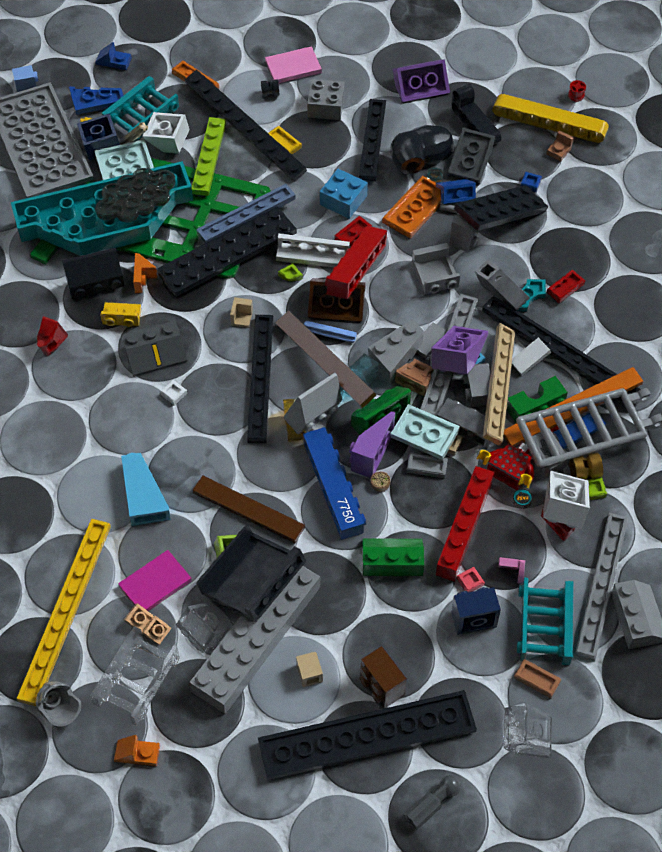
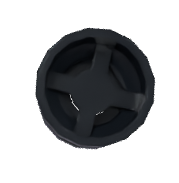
M278 79L271 82L261 81L263 98L269 95H280Z

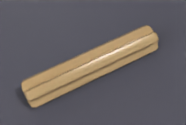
M141 122L119 141L120 145L134 142L148 130V126Z

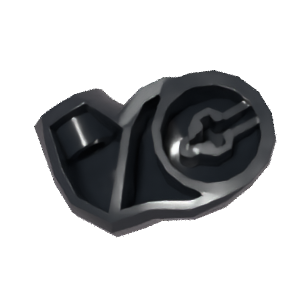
M423 125L411 131L397 134L391 143L390 153L394 164L404 174H414L419 172L424 165H436L447 159L453 152L454 141L451 132L447 128Z

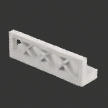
M279 234L276 261L334 268L339 264L341 257L345 256L350 242ZM283 241H289L291 244L283 243ZM337 247L345 248V250H338Z

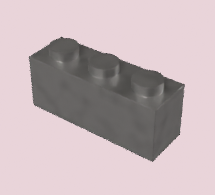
M447 398L437 417L460 426V431L457 435L487 449L491 441L483 438L485 415L473 408L462 405L456 400L453 401Z

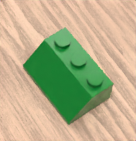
M399 386L386 390L382 396L372 399L365 407L353 412L351 415V426L360 435L391 411L395 412V421L398 420L407 405H410L411 390Z
M362 538L363 576H423L424 545L422 539Z

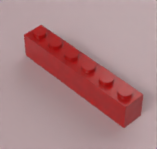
M367 226L363 232H360L357 240H354L351 248L347 249L345 256L341 257L339 264L326 277L325 286H327L328 295L344 299L349 298L386 247L387 230Z
M475 466L437 563L436 576L455 582L492 486L493 471Z

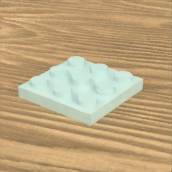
M145 139L94 151L103 180L154 168Z

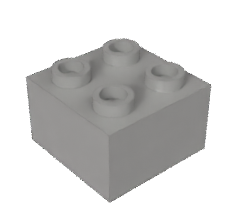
M311 79L307 103L308 118L341 121L345 97V82Z

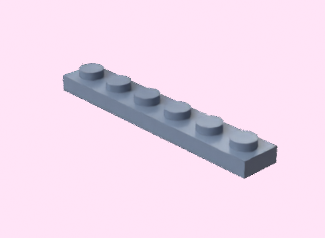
M284 184L196 229L197 234L204 243H207L277 206L280 208L296 199V195L287 184Z

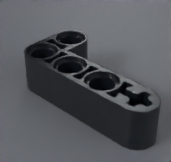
M468 83L454 89L451 106L453 112L466 128L495 136L494 144L501 142L499 130L474 102L475 91L472 85Z

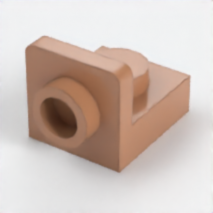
M558 131L556 140L547 150V155L562 161L572 149L573 137Z

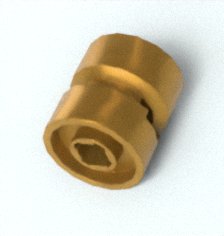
M598 452L569 460L571 476L584 480L587 477L590 479L603 477V463Z

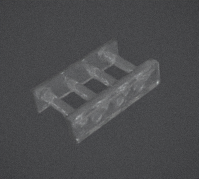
M134 626L91 693L92 703L100 707L103 702L109 701L131 712L132 723L137 725L139 720L145 718L148 711L147 707L170 669L177 665L180 658L178 648L173 645L170 652L167 653L145 642L141 629ZM142 649L163 659L164 662L159 670H156L134 659L133 654L135 650ZM125 666H131L153 677L148 688L122 676ZM119 683L143 695L137 706L112 694L111 689L114 684Z

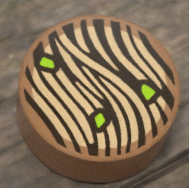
M380 471L372 475L371 487L375 491L383 492L389 488L390 477L387 473Z

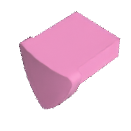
M500 557L498 568L518 570L517 583L523 584L526 561Z

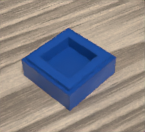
M525 172L520 186L526 185L533 192L537 193L542 176Z

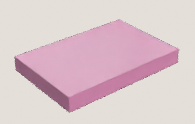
M312 46L265 57V63L273 80L278 79V83L322 73V68Z

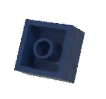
M110 113L77 123L89 160L96 158L95 150L120 145Z
M482 587L477 591H462L454 595L451 614L457 635L497 627L501 608L494 587Z

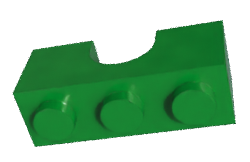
M556 376L539 383L537 394L540 398L538 399L528 397L524 391L508 397L506 410L515 423H517L516 419L520 416L545 410L566 400L568 392Z

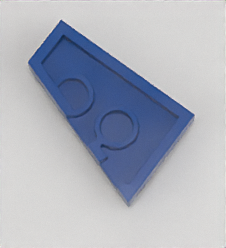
M69 87L76 115L107 109L124 96L121 88L91 90L90 87H84V89Z

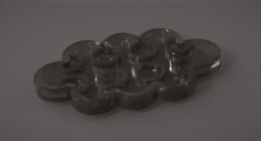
M140 168L133 175L121 176L117 183L108 184L102 189L103 199L95 207L97 217L102 220H112L117 217L120 221L128 223L135 221L139 215L151 214L155 207L163 206L169 202V190L176 183L174 173L169 170H160L154 173L149 168Z

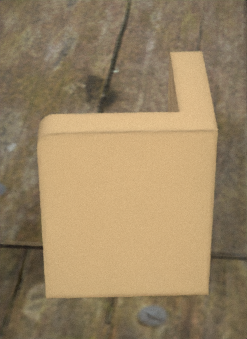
M234 297L230 313L231 326L249 328L253 313V302L251 299Z
M311 652L296 656V666L302 687L322 683L323 672L317 653Z

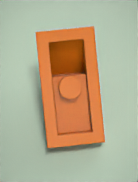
M135 253L133 283L135 293H143L146 279L157 278V270L147 259L139 253Z
M137 735L119 739L117 741L114 762L157 767L160 743L138 741Z

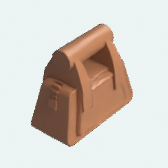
M414 359L410 364L406 363L396 370L395 382L425 396L434 369Z

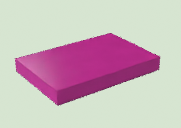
M167 550L119 582L118 585L133 605L138 603L149 611L190 583L192 578Z

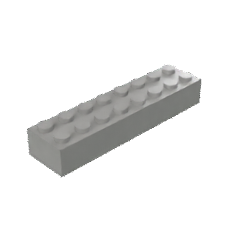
M302 566L257 622L241 615L189 682L191 692L226 714L320 589V576Z

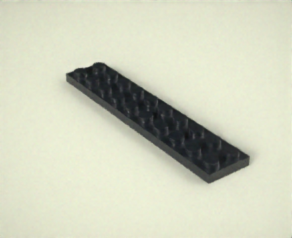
M462 690L258 737V743L267 781L475 733L477 728L466 692Z

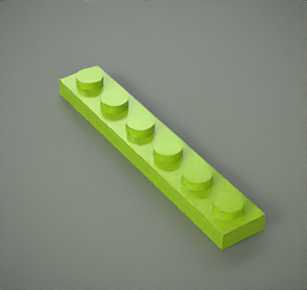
M209 117L192 184V194L209 196L226 127V119Z

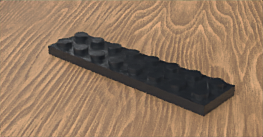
M277 206L157 268V274L174 296L177 297L278 244L279 234H297V228Z

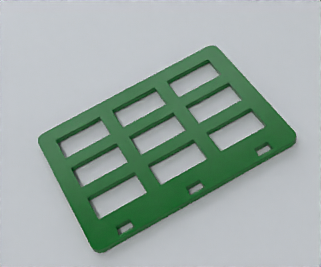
M151 158L154 168L172 164L171 162ZM184 166L189 180L193 181L196 169ZM214 173L209 196L202 198L193 195V201L181 203L200 208L194 221L168 215L162 223L165 226L188 231L183 245L152 237L150 240L117 247L116 250L131 254L139 253L143 257L169 263L196 249L194 247L199 238L196 229L205 225L211 211L227 214L239 208L238 206L216 201L222 188L255 196V199L267 194L271 190L264 185ZM155 252H162L164 256L156 255ZM240 264L217 276L228 279L233 278Z

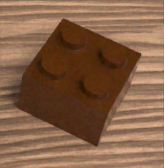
M382 646L361 659L359 679L365 688L369 687L372 691V697L377 704L381 703L386 708L405 696L407 678Z

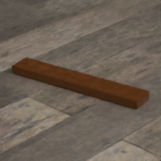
M202 475L193 489V494L293 543L297 542L305 529V524Z

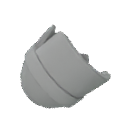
M49 681L44 683L36 697V707L39 713L52 725L66 726L78 717L81 711V701L73 695L71 686L58 681Z

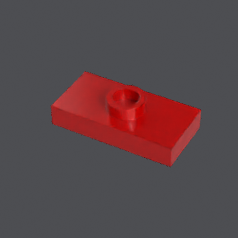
M571 270L551 285L546 293L560 304L585 284V280L575 271Z

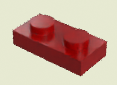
M358 216L335 234V240L350 242V248L354 240H357L360 232H363L367 226L372 227V225L361 216Z

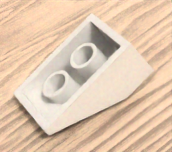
M550 471L543 518L553 523L566 524L571 528H583L590 508L588 480Z

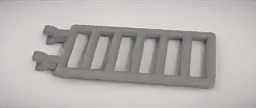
M624 388L523 415L518 417L516 422L536 465L542 468L646 438L648 435L646 429L658 428L660 426L659 423L662 422V415L660 413L651 418L641 420L633 403L646 402V397L650 396L648 388L641 389L632 394H628ZM621 397L638 432L628 434L611 399ZM604 401L621 437L611 439L595 406L596 403ZM587 406L604 442L594 444L578 408ZM571 412L587 447L577 449L560 413ZM554 417L569 452L559 453L543 418ZM536 421L552 457L542 459L526 425L527 422Z

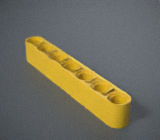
M499 94L492 108L493 113L499 117L555 132L562 131L570 136L597 143L604 141L609 128L608 123L604 120L506 94Z

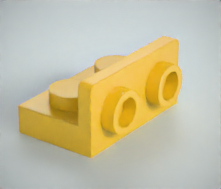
M105 302L104 309L100 314L102 324L127 327L139 326L141 304Z

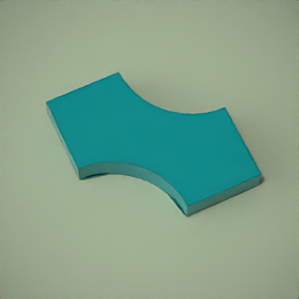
M527 279V283L522 290L530 299L517 311L527 312L531 302L539 298H545L546 280Z

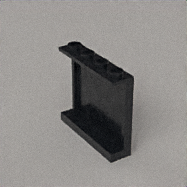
M246 524L199 578L196 584L205 597L257 622L306 563V559L301 549L295 546L292 550L282 547L253 533L249 525Z

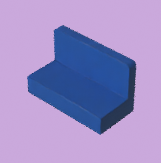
M465 179L436 183V187L441 189V203L443 204L463 202L476 198V182Z

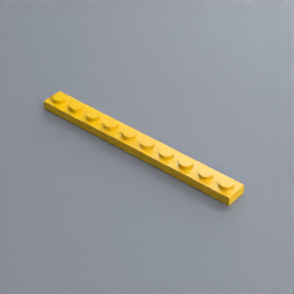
M91 518L17 696L18 702L36 707L37 694L43 684L49 681L110 531V523Z

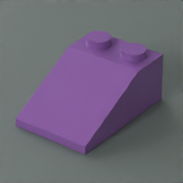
M453 326L431 348L432 369H439L441 372H456L460 375L468 374L476 364L488 336V331Z
M391 411L360 434L356 442H352L349 453H351L349 463H351L352 472L369 478L376 472L391 440V432L394 429L395 412Z

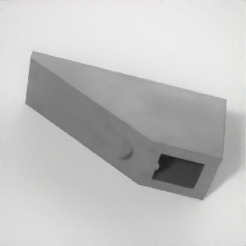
M489 260L475 271L480 285L515 310H518L530 299L512 279Z

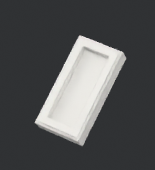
M538 337L512 358V365L523 376L549 355L551 351Z

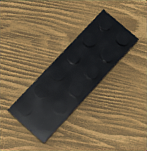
M524 185L456 203L454 210L475 230L480 231L546 212L548 205L543 202L542 198L533 193L531 188Z

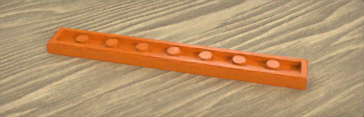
M632 367L549 408L621 388L628 392L642 385L643 380L635 368ZM603 401V402L596 403L595 406L597 407V406L603 404L604 401ZM587 406L578 408L580 415L589 411ZM570 411L560 413L564 422L573 419ZM553 416L543 418L547 428L557 427ZM535 420L526 423L531 436L541 432ZM517 423L504 429L503 436L509 445L516 447L526 442Z

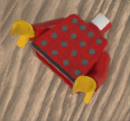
M521 443L518 448L507 445L504 448L491 452L481 450L476 458L477 460H483L482 464L484 465L489 462L487 470L494 472V478L516 491L520 489L522 484L526 485V488L529 489L531 482L534 480V466L531 464V456L528 455L530 450L525 443Z

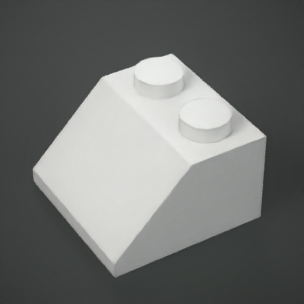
M153 112L147 125L148 130L143 134V139L162 152L179 154L190 130L186 116L182 114Z

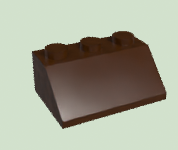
M312 278L310 280L308 317L362 322L366 282H360L349 298L344 299L327 294L326 279Z

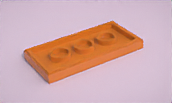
M422 175L382 218V223L411 239L440 207L441 189L436 187L435 182Z

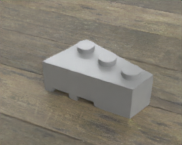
M412 319L368 347L369 361L390 384L394 381L396 370L405 365L409 359L411 360L417 353V349L424 342L423 329Z

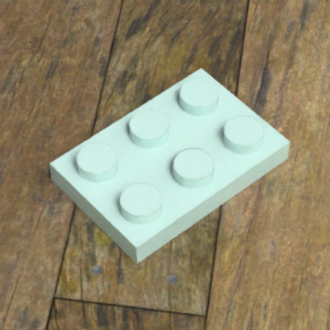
M408 404L392 430L391 438L443 460L460 431V426Z

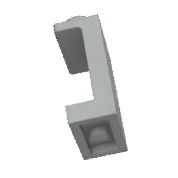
M447 243L413 250L412 263L424 294L459 287L460 275L459 273L456 274L449 257V246Z

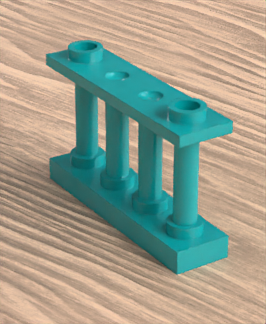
M148 76L103 111L102 115L110 113L113 124H118L129 133L141 122H144L147 126L153 112L170 114L175 112L179 108L178 95L174 94L168 99L155 90L154 79ZM152 95L163 104L156 108L144 99ZM140 104L151 113L144 117L133 110V108ZM125 114H129L139 123L132 127L121 118ZM142 134L139 138H137L135 141L140 140V139L142 138L143 134Z
M524 577L523 585H519L518 597H522L521 641H517V653L520 654V661L525 659L526 652L556 654L558 657H562V665L571 664L573 658L574 581H565L563 588L554 590L529 588L528 578ZM528 596L559 598V600H563V607L528 606ZM527 614L556 616L562 619V625H559V627L527 625ZM527 633L557 635L559 638H562V644H559V646L527 644Z

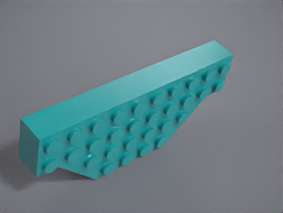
M183 161L10 203L21 242L40 238L79 256L150 240L177 204L193 201V194Z

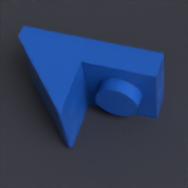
M112 42L100 50L95 64L127 70L132 57L129 53L115 51V45Z

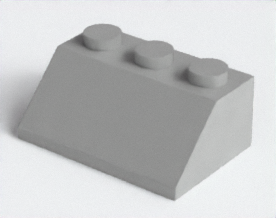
M333 373L298 396L284 415V420L297 434L304 430L308 432L315 426L316 422L320 424L326 419L328 414L333 415L339 409L338 405L342 401L337 374Z
M636 580L614 583L611 597L628 649L662 643V618L651 586Z

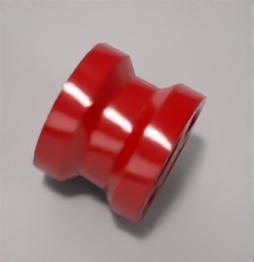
M580 80L571 82L568 92L569 99L574 102L582 101L585 97L586 84Z

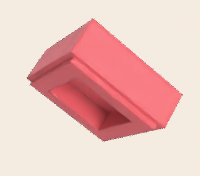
M475 567L462 572L456 577L464 591L473 592L485 584Z

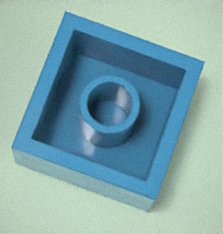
M337 169L320 190V205L350 219L367 197L368 182Z

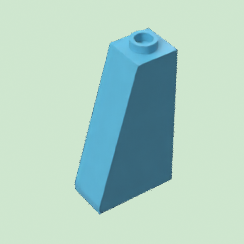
M129 453L121 456L131 526L171 520L169 506L142 454Z

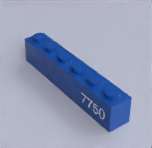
M325 427L303 433L304 447L341 540L363 534L366 519L364 514H360L358 510L360 506L357 497L353 498L351 493L353 492L352 484L345 478L346 470L344 465L339 463L340 456L338 450L332 446L334 442L331 433L328 434Z

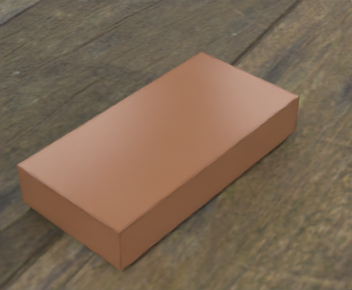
M526 659L523 660L514 675V679L549 698H552L561 682L559 677Z

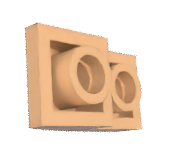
M138 603L133 606L124 619L125 622L158 645L161 644L171 630L170 626L157 616H153Z

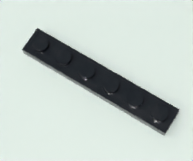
M369 100L359 178L362 180L376 181L386 100Z

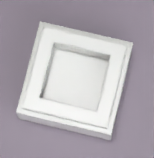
M172 380L160 391V394L175 406L187 394V390Z

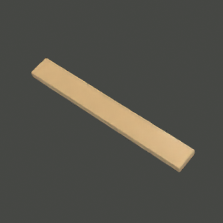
M501 323L496 327L483 438L497 445L503 442L515 331Z

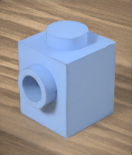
M32 65L12 69L17 92L36 87V82L39 80L37 72H33Z

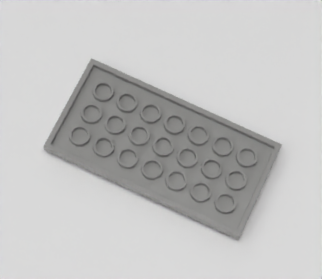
M51 82L0 97V136L26 198L94 181L90 167Z

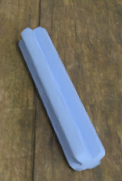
M310 321L304 322V325L314 334L352 343L356 341V332Z

